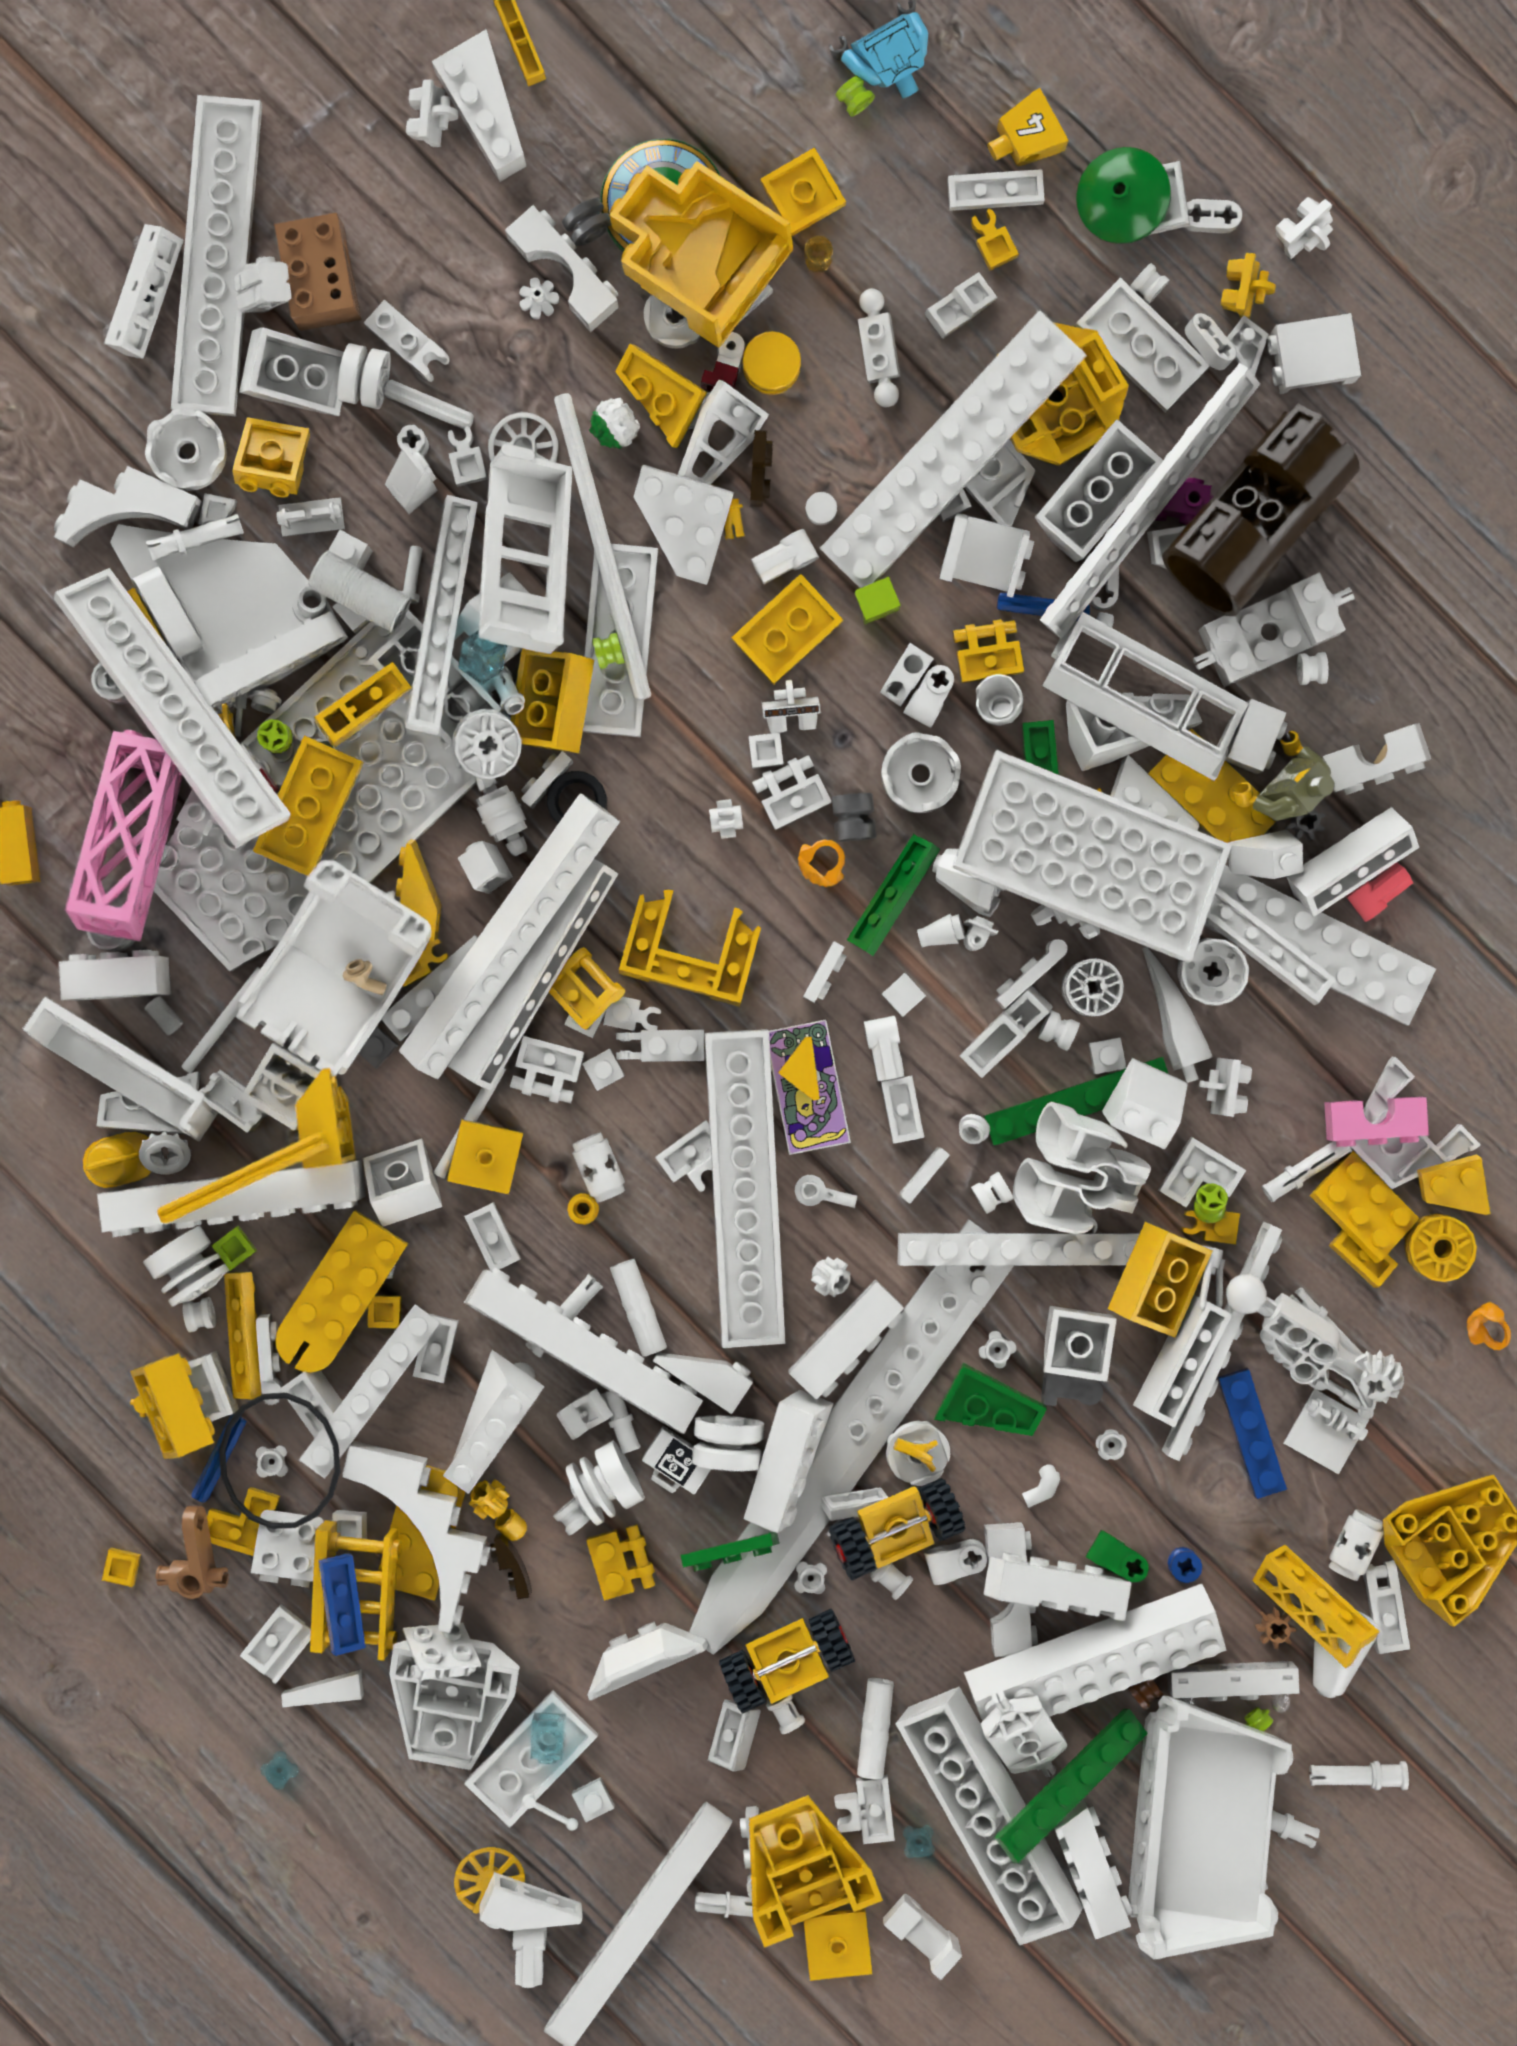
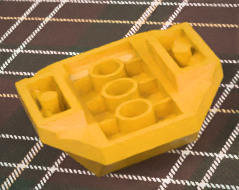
M1054 323L1087 356L1055 389L1061 392L1063 400L1052 402L1047 398L1014 433L1010 440L1017 452L1061 466L1094 447L1116 419L1119 420L1129 385L1097 330L1081 329L1070 325Z

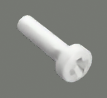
M410 546L403 591H400L411 597V604H417L420 595L416 594L423 548L418 546Z

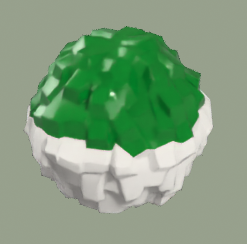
M611 398L601 401L595 411L592 412L589 431L597 438L601 446L621 449L632 444V440L637 436L641 426L638 420H635L633 411L629 408L628 404H623L622 398Z

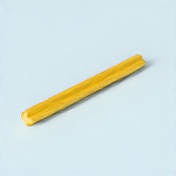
M323 1132L315 1133L159 1207L157 1214L163 1224L170 1223L328 1148V1140Z

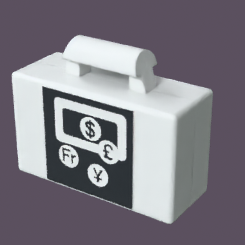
M662 1426L642 1458L643 1462L654 1468L651 1480L670 1493L675 1492L681 1486L690 1493L695 1494L711 1469L693 1465L692 1453L694 1445L665 1426ZM659 1472L674 1481V1485L658 1476Z

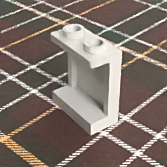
M1351 313L1279 324L1271 331V336L1267 338L1268 352L1270 355H1274L1276 366L1272 368L1273 383L1275 386H1279L1280 394L1287 393L1290 389L1340 381L1342 385L1355 383L1361 376Z

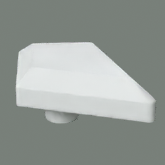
M1243 316L1227 338L1236 350L1235 359L1238 364L1240 363L1249 368L1255 376L1269 334Z

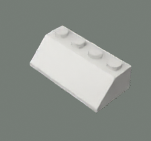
M1116 419L1035 516V519L1049 539L1074 562L1084 559L1124 511L1126 506L1134 499L1145 485L1147 479L1154 474L1164 460Z

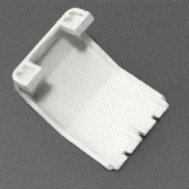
M325 860L319 863L306 879L304 887L310 890L281 941L238 1001L237 1009L239 1012L236 1018L253 1029H256L261 1024L264 1026L260 1031L261 1034L280 1046H283L288 1041L291 1043L287 1049L288 1051L307 1063H310L313 1058L318 1060L315 1065L316 1069L322 1071L323 1068H330L332 1077H336L337 1074L343 1075L346 1073L391 1006L429 942L431 927L426 919L332 860ZM357 959L370 961L373 968L369 978L387 984L384 994L379 995L357 987L356 983L345 981L342 976L346 970L345 967Z

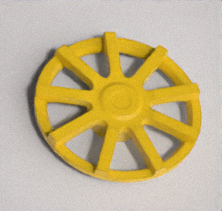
M486 1847L471 1852L460 1862L455 1872L454 1888L458 1900L472 1910L473 1913H480L481 1900L494 1872L503 1874L514 1863L519 1874L507 1877L525 1883V1873L522 1864L512 1853L501 1848ZM489 1852L488 1866L482 1868L475 1856ZM495 1853L508 1857V1860L499 1869L494 1866ZM468 1861L477 1870V1876L462 1872L463 1867ZM460 1879L475 1882L476 1885L462 1891ZM477 1891H481L475 1904L466 1898Z

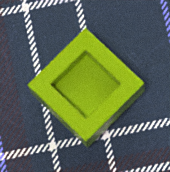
M239 1226L211 1245L230 1271L258 1251Z

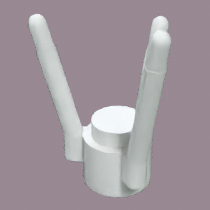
M1204 1246L1213 1251L1203 1272L1204 1276L1198 1308L1203 1310L1205 1307L1211 1274L1215 1275V1272L1216 1306L1221 1308L1223 1305V1269L1225 1260L1222 1259L1223 1250Z

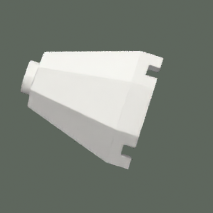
M946 849L943 855L938 854L932 872L936 873V881L977 913L991 917L1001 900L997 897L1000 891L1005 889L952 869L959 849Z

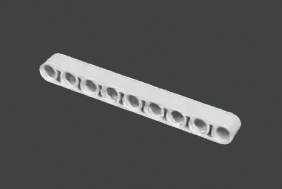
M708 1802L701 1806L555 2010L544 2028L546 2034L563 2046H574L723 1839L732 1824V1819Z

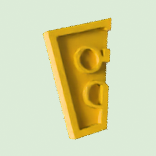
M629 344L615 372L635 399L642 403L654 424L659 426L667 436L666 440L674 448H678L707 391L638 346Z

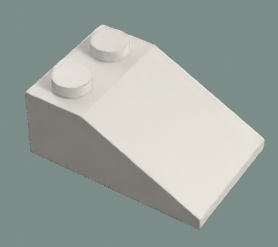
M263 327L252 330L239 393L270 402L339 416L342 401L338 400L337 385L344 352Z

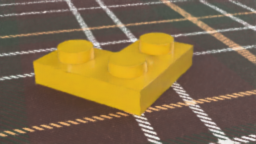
M250 1487L247 1491L244 1506L253 1515L260 1517L264 1510H277L280 1495ZM211 1508L207 1515L211 1544L254 1556L259 1523L249 1520L242 1511L241 1515L237 1516Z

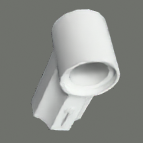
M804 529L786 536L779 542V545L751 559L763 584L792 569L795 571L819 558Z
M895 1016L864 1021L869 1049L872 1050L877 1080L884 1081L903 1077L904 1068L898 1046L900 1037Z
M547 1927L513 1930V1950H516L515 1985H520L523 1988H534L535 1986L542 1985L544 1970L543 1951L546 1949Z

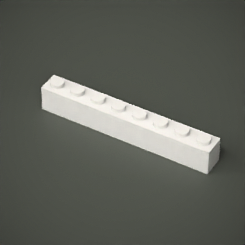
M593 859L448 1065L449 1068L474 1084L491 1090L618 876L617 872Z
M493 1268L492 1272L489 1270L482 1271L464 1301L466 1305L676 1432L685 1433L703 1401L695 1396L698 1391L684 1382H681L679 1386L669 1380L671 1374L658 1366H655L653 1370L642 1364L644 1358L632 1350L628 1349L627 1353H624L617 1349L616 1345L618 1342L603 1333L598 1337L589 1332L591 1326L583 1320L574 1317L573 1321L566 1318L562 1315L564 1309L548 1300L545 1305L535 1299L537 1293L527 1286L521 1284L517 1288L508 1282L510 1276L499 1269Z

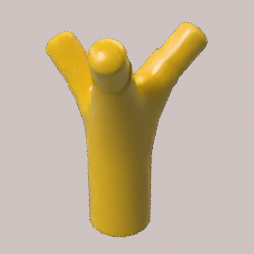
M900 1438L896 1439L894 1450L915 1457L923 1462L931 1472L936 1470L932 1462L933 1457L927 1453L938 1445L936 1440L927 1444H914Z

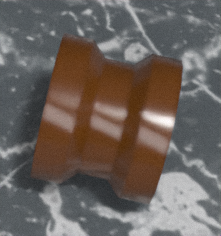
M1146 1680L1128 1687V1690L1144 1711L1150 1708L1152 1701L1155 1699L1160 1700L1162 1696H1165L1154 1680Z

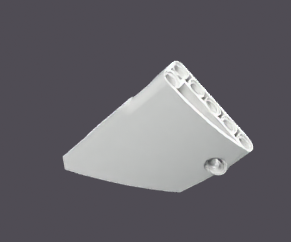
M117 525L110 541L111 546L176 659L180 660L208 706H212L217 714L222 712L221 704L227 703L229 708L234 706L236 697L246 693L245 699L249 698L252 691L275 684L347 639L345 631L326 600V595L309 587V580L276 543L222 539L186 550L187 553L183 555L179 552L153 561L146 541L174 533ZM313 596L319 599L320 605L316 608H309L305 606L303 601L305 598Z

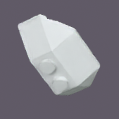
M655 1622L637 1629L639 1634L628 1638L626 1634L609 1641L610 1647L602 1655L587 1696L591 1701L704 1652L709 1646L707 1640L667 1623L656 1626Z

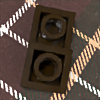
M497 1533L494 1543L490 1544L492 1562H498L499 1571L512 1569V1572H508L510 1591H516L517 1600L530 1598L532 1587L522 1558L511 1541L501 1533Z

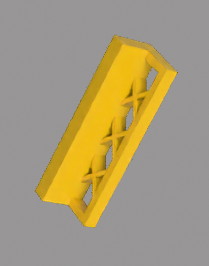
M1285 1544L1266 1555L1252 1580L1345 1668L1352 1665L1360 1650L1374 1641L1380 1632ZM1268 1570L1276 1577L1278 1586H1273L1265 1578ZM1289 1593L1295 1594L1300 1599L1302 1608H1297L1292 1603ZM1313 1615L1318 1616L1323 1621L1325 1630H1320L1315 1625ZM1337 1638H1342L1351 1647L1348 1654L1339 1647Z

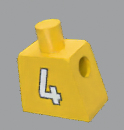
M1038 88L999 119L997 130L1000 137L989 142L987 146L995 161L1010 154L1017 166H1023L1065 151L1069 140L1041 88Z

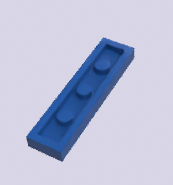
M1245 1368L1217 1377L1255 1498L1259 1499L1287 1490L1250 1370Z

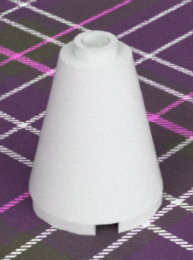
M1359 1612L1378 1630L1379 1626L1372 1618ZM1315 1616V1625L1320 1630H1325L1323 1621L1318 1616ZM1337 1638L1339 1647L1348 1654L1351 1647L1342 1638ZM1314 1639L1313 1686L1317 1689V1692L1327 1698H1335L1342 1695L1375 1640L1363 1647L1352 1665L1345 1668Z

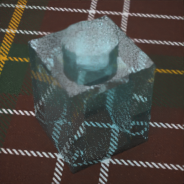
M478 630L463 641L458 668L483 685L503 670L508 645L479 638Z

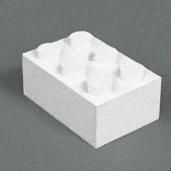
M136 950L132 951L133 957H128L127 953L105 952L100 953L101 959H96V955L74 954L68 955L69 961L59 962L61 1000L81 1001L171 995L169 957L159 956V951Z

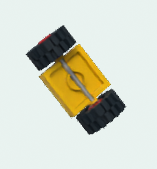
M940 1478L919 1487L918 1490L913 1486L858 1510L857 1513L861 1526L856 1518L851 1517L830 1526L829 1533L834 1544V1550L838 1554L837 1557L841 1561L847 1576L853 1581L875 1571L876 1568L879 1569L933 1545L934 1540L931 1530L934 1531L935 1536L940 1541L964 1532L965 1521L962 1519L963 1514L959 1510V1503L956 1502L955 1495L951 1492L950 1486L944 1479Z
M832 1608L808 1619L815 1641L804 1618H801L745 1644L755 1669L743 1649L719 1660L722 1673L725 1676L724 1679L741 1713L766 1703L763 1689L759 1683L760 1680L772 1704L829 1678L830 1676L819 1654L820 1652H822L831 1672L855 1662L848 1639Z

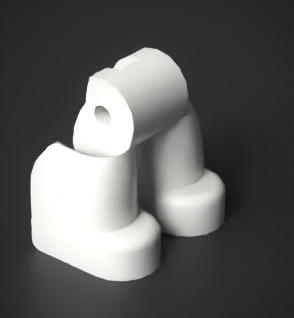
M1049 1102L1042 1110L1036 1128V1143L1040 1151L1051 1164L1085 1173L1094 1171L1097 1172L1094 1180L1068 1175L1055 1171L1046 1162L1027 1158L1021 1163L1017 1171L1013 1186V1197L1028 1223L1060 1232L1083 1234L1094 1226V1223L1086 1215V1205L1096 1209L1109 1207L1133 1214L1138 1202L1137 1195L1141 1186L1146 1183L1151 1167L1146 1161L1136 1155L1123 1150L1109 1148L1112 1141L1122 1145L1125 1149L1127 1147L1126 1141L1113 1127L1096 1119L1079 1115L1069 1106Z

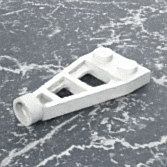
M719 379L701 408L678 475L711 485L754 440V430H760L769 414L729 384ZM717 420L723 421L734 430L732 440L721 450H714L708 443L710 431ZM704 451L713 457L714 462L702 477H697L693 474L692 468L699 453Z

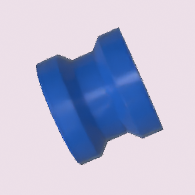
M1179 1547L1174 1549L1168 1556V1569L1178 1581L1183 1583L1194 1582L1201 1575L1202 1562L1193 1550Z

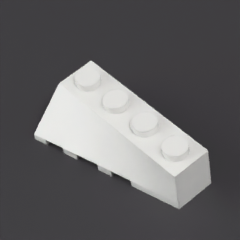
M494 1350L491 1351L453 1461L443 1475L468 1494L544 1388L542 1384Z
M1083 1799L1055 1827V1831L1096 1940L1131 1927L1128 1915L1133 1914L1127 1896L1120 1897L1116 1887L1121 1885L1122 1882L1116 1866L1109 1867L1106 1856L1111 1855L1105 1836L1098 1838L1095 1827L1099 1826L1100 1822L1094 1806L1087 1808Z

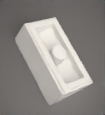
M725 1699L708 1761L733 1772L744 1770L761 1710L754 1708L741 1713L737 1703Z

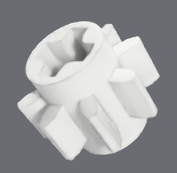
M731 799L716 801L717 808L709 809L712 833L720 832L721 839L736 837L735 830L743 829L740 805L732 806Z
M830 1257L819 1261L813 1268L811 1281L817 1284L815 1290L823 1296L830 1294L836 1297V1294H842L850 1284L851 1273L845 1270L848 1264L839 1258L833 1260Z

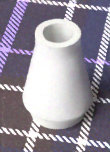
M948 914L924 928L917 929L922 948L933 945L959 944V940L966 938L959 914L954 916Z

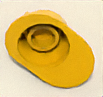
M124 1132L91 1143L83 1157V1170L87 1178L97 1186L111 1188L147 1177L151 1171L141 1163L139 1150L142 1140H147L149 1137L139 1132Z

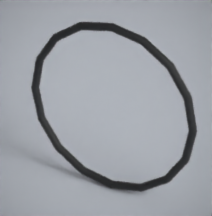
M289 1393L262 1394L239 1408L227 1424L219 1450L221 1478L231 1501L249 1520L271 1529L297 1528L318 1517L334 1496L341 1471L339 1444L328 1420L307 1400ZM288 1399L307 1407L323 1423L333 1445L334 1474L328 1494L313 1513L296 1522L272 1523L253 1515L237 1499L227 1477L225 1451L232 1427L245 1410L263 1400Z

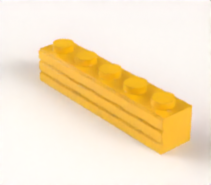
M493 0L528 87L546 79L544 69L516 1Z

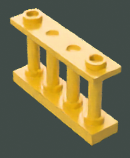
M325 1520L316 1529L310 1652L323 1653L330 1645L318 1560L335 1557L339 1549L383 1554L382 1571L355 1568L356 1582L381 1584L380 1602L359 1599L361 1613L380 1615L379 1632L363 1630L365 1644L378 1645V1660L382 1661L393 1650V1646L397 1643L398 1638L397 1631H393L397 1559L400 1558L402 1552V1540L398 1539L399 1528H392L384 1536V1541L341 1536L337 1532V1521Z

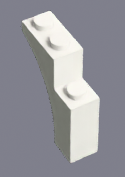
M127 466L125 472H121L116 479L114 486L116 490L115 495L80 479L77 486L74 485L68 494L67 503L69 504L64 515L61 514L55 523L54 531L56 533L54 537L74 548L81 539L97 528L111 522L131 518L157 519L187 530L193 527L203 502L190 493Z

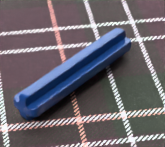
M1002 592L998 596L997 609L1000 611L1043 616L1048 606L1055 599L1014 594L1012 598L1007 596V593ZM1088 604V606L1085 608V610L1083 611L1084 613H1086V614H1088V615H1090V605H1089V604Z
M235 1414L229 1417L191 1494V1497L199 1502L205 1503L208 1501L221 1475L219 1450L226 1426ZM240 1417L232 1427L225 1451L226 1463L246 1425V1419Z

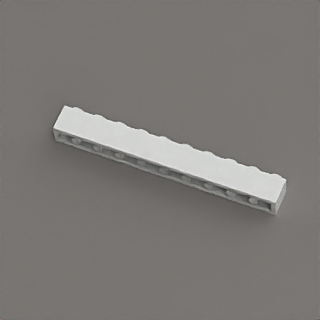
M581 793L578 795L399 1049V1052L417 1070L437 1080L620 823L608 811Z

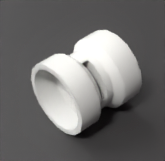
M1051 1010L1041 1027L1038 1038L1046 1042L1053 1039L1059 1048L1068 1051L1077 1034L1080 1023L1073 1019L1061 1020L1060 1014Z
M999 1172L991 1175L989 1181L984 1184L977 1183L971 1187L986 1214L995 1210L996 1205L999 1203H1007L1014 1199ZM990 1188H993V1190L995 1191V1193H996V1195H997L996 1197H995V1195L993 1194V1192H992V1190H991Z

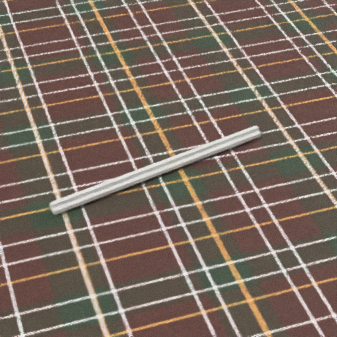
M569 393L560 394L554 399L632 691L636 700L647 699L651 697V691L574 405Z

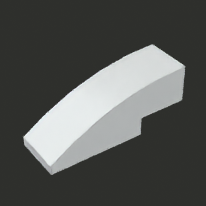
M1031 985L961 1053L960 1057L983 1078L1050 1013L1053 1006Z

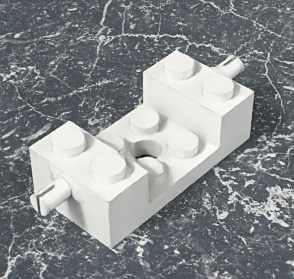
M1319 572L1291 585L1280 593L1240 610L1236 616L1230 617L1225 615L1202 626L1198 632L1208 652L1194 657L1193 662L1195 664L1206 659L1196 665L1197 670L1213 663L1223 686L1226 687L1340 635L1346 629L1339 616L1338 606L1354 600V594L1341 598L1352 592L1351 588L1348 587L1332 595ZM1264 624L1275 626L1277 629L1275 640L1269 641L1263 638L1261 628Z

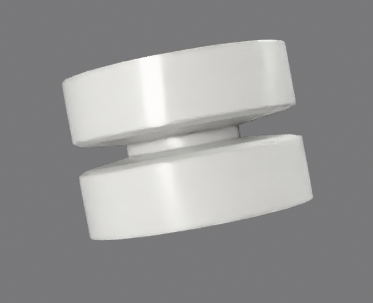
M349 343L344 351L339 370L338 400L356 404L360 399L362 406L380 409L385 398L384 389L390 376V352L372 348L368 354L365 346Z
M1096 958L1082 960L1072 965L1065 973L1061 986L1062 996L1067 1006L1075 1013L1083 1016H1101L1109 1013L1119 1004L1124 989L1123 979L1117 968L1106 960ZM1089 982L1096 983V993H1089Z

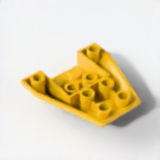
M1495 1475L1484 1476L1404 1502L1383 1519L1384 1544L1418 1599L1450 1626L1455 1627L1479 1607L1517 1546V1510Z

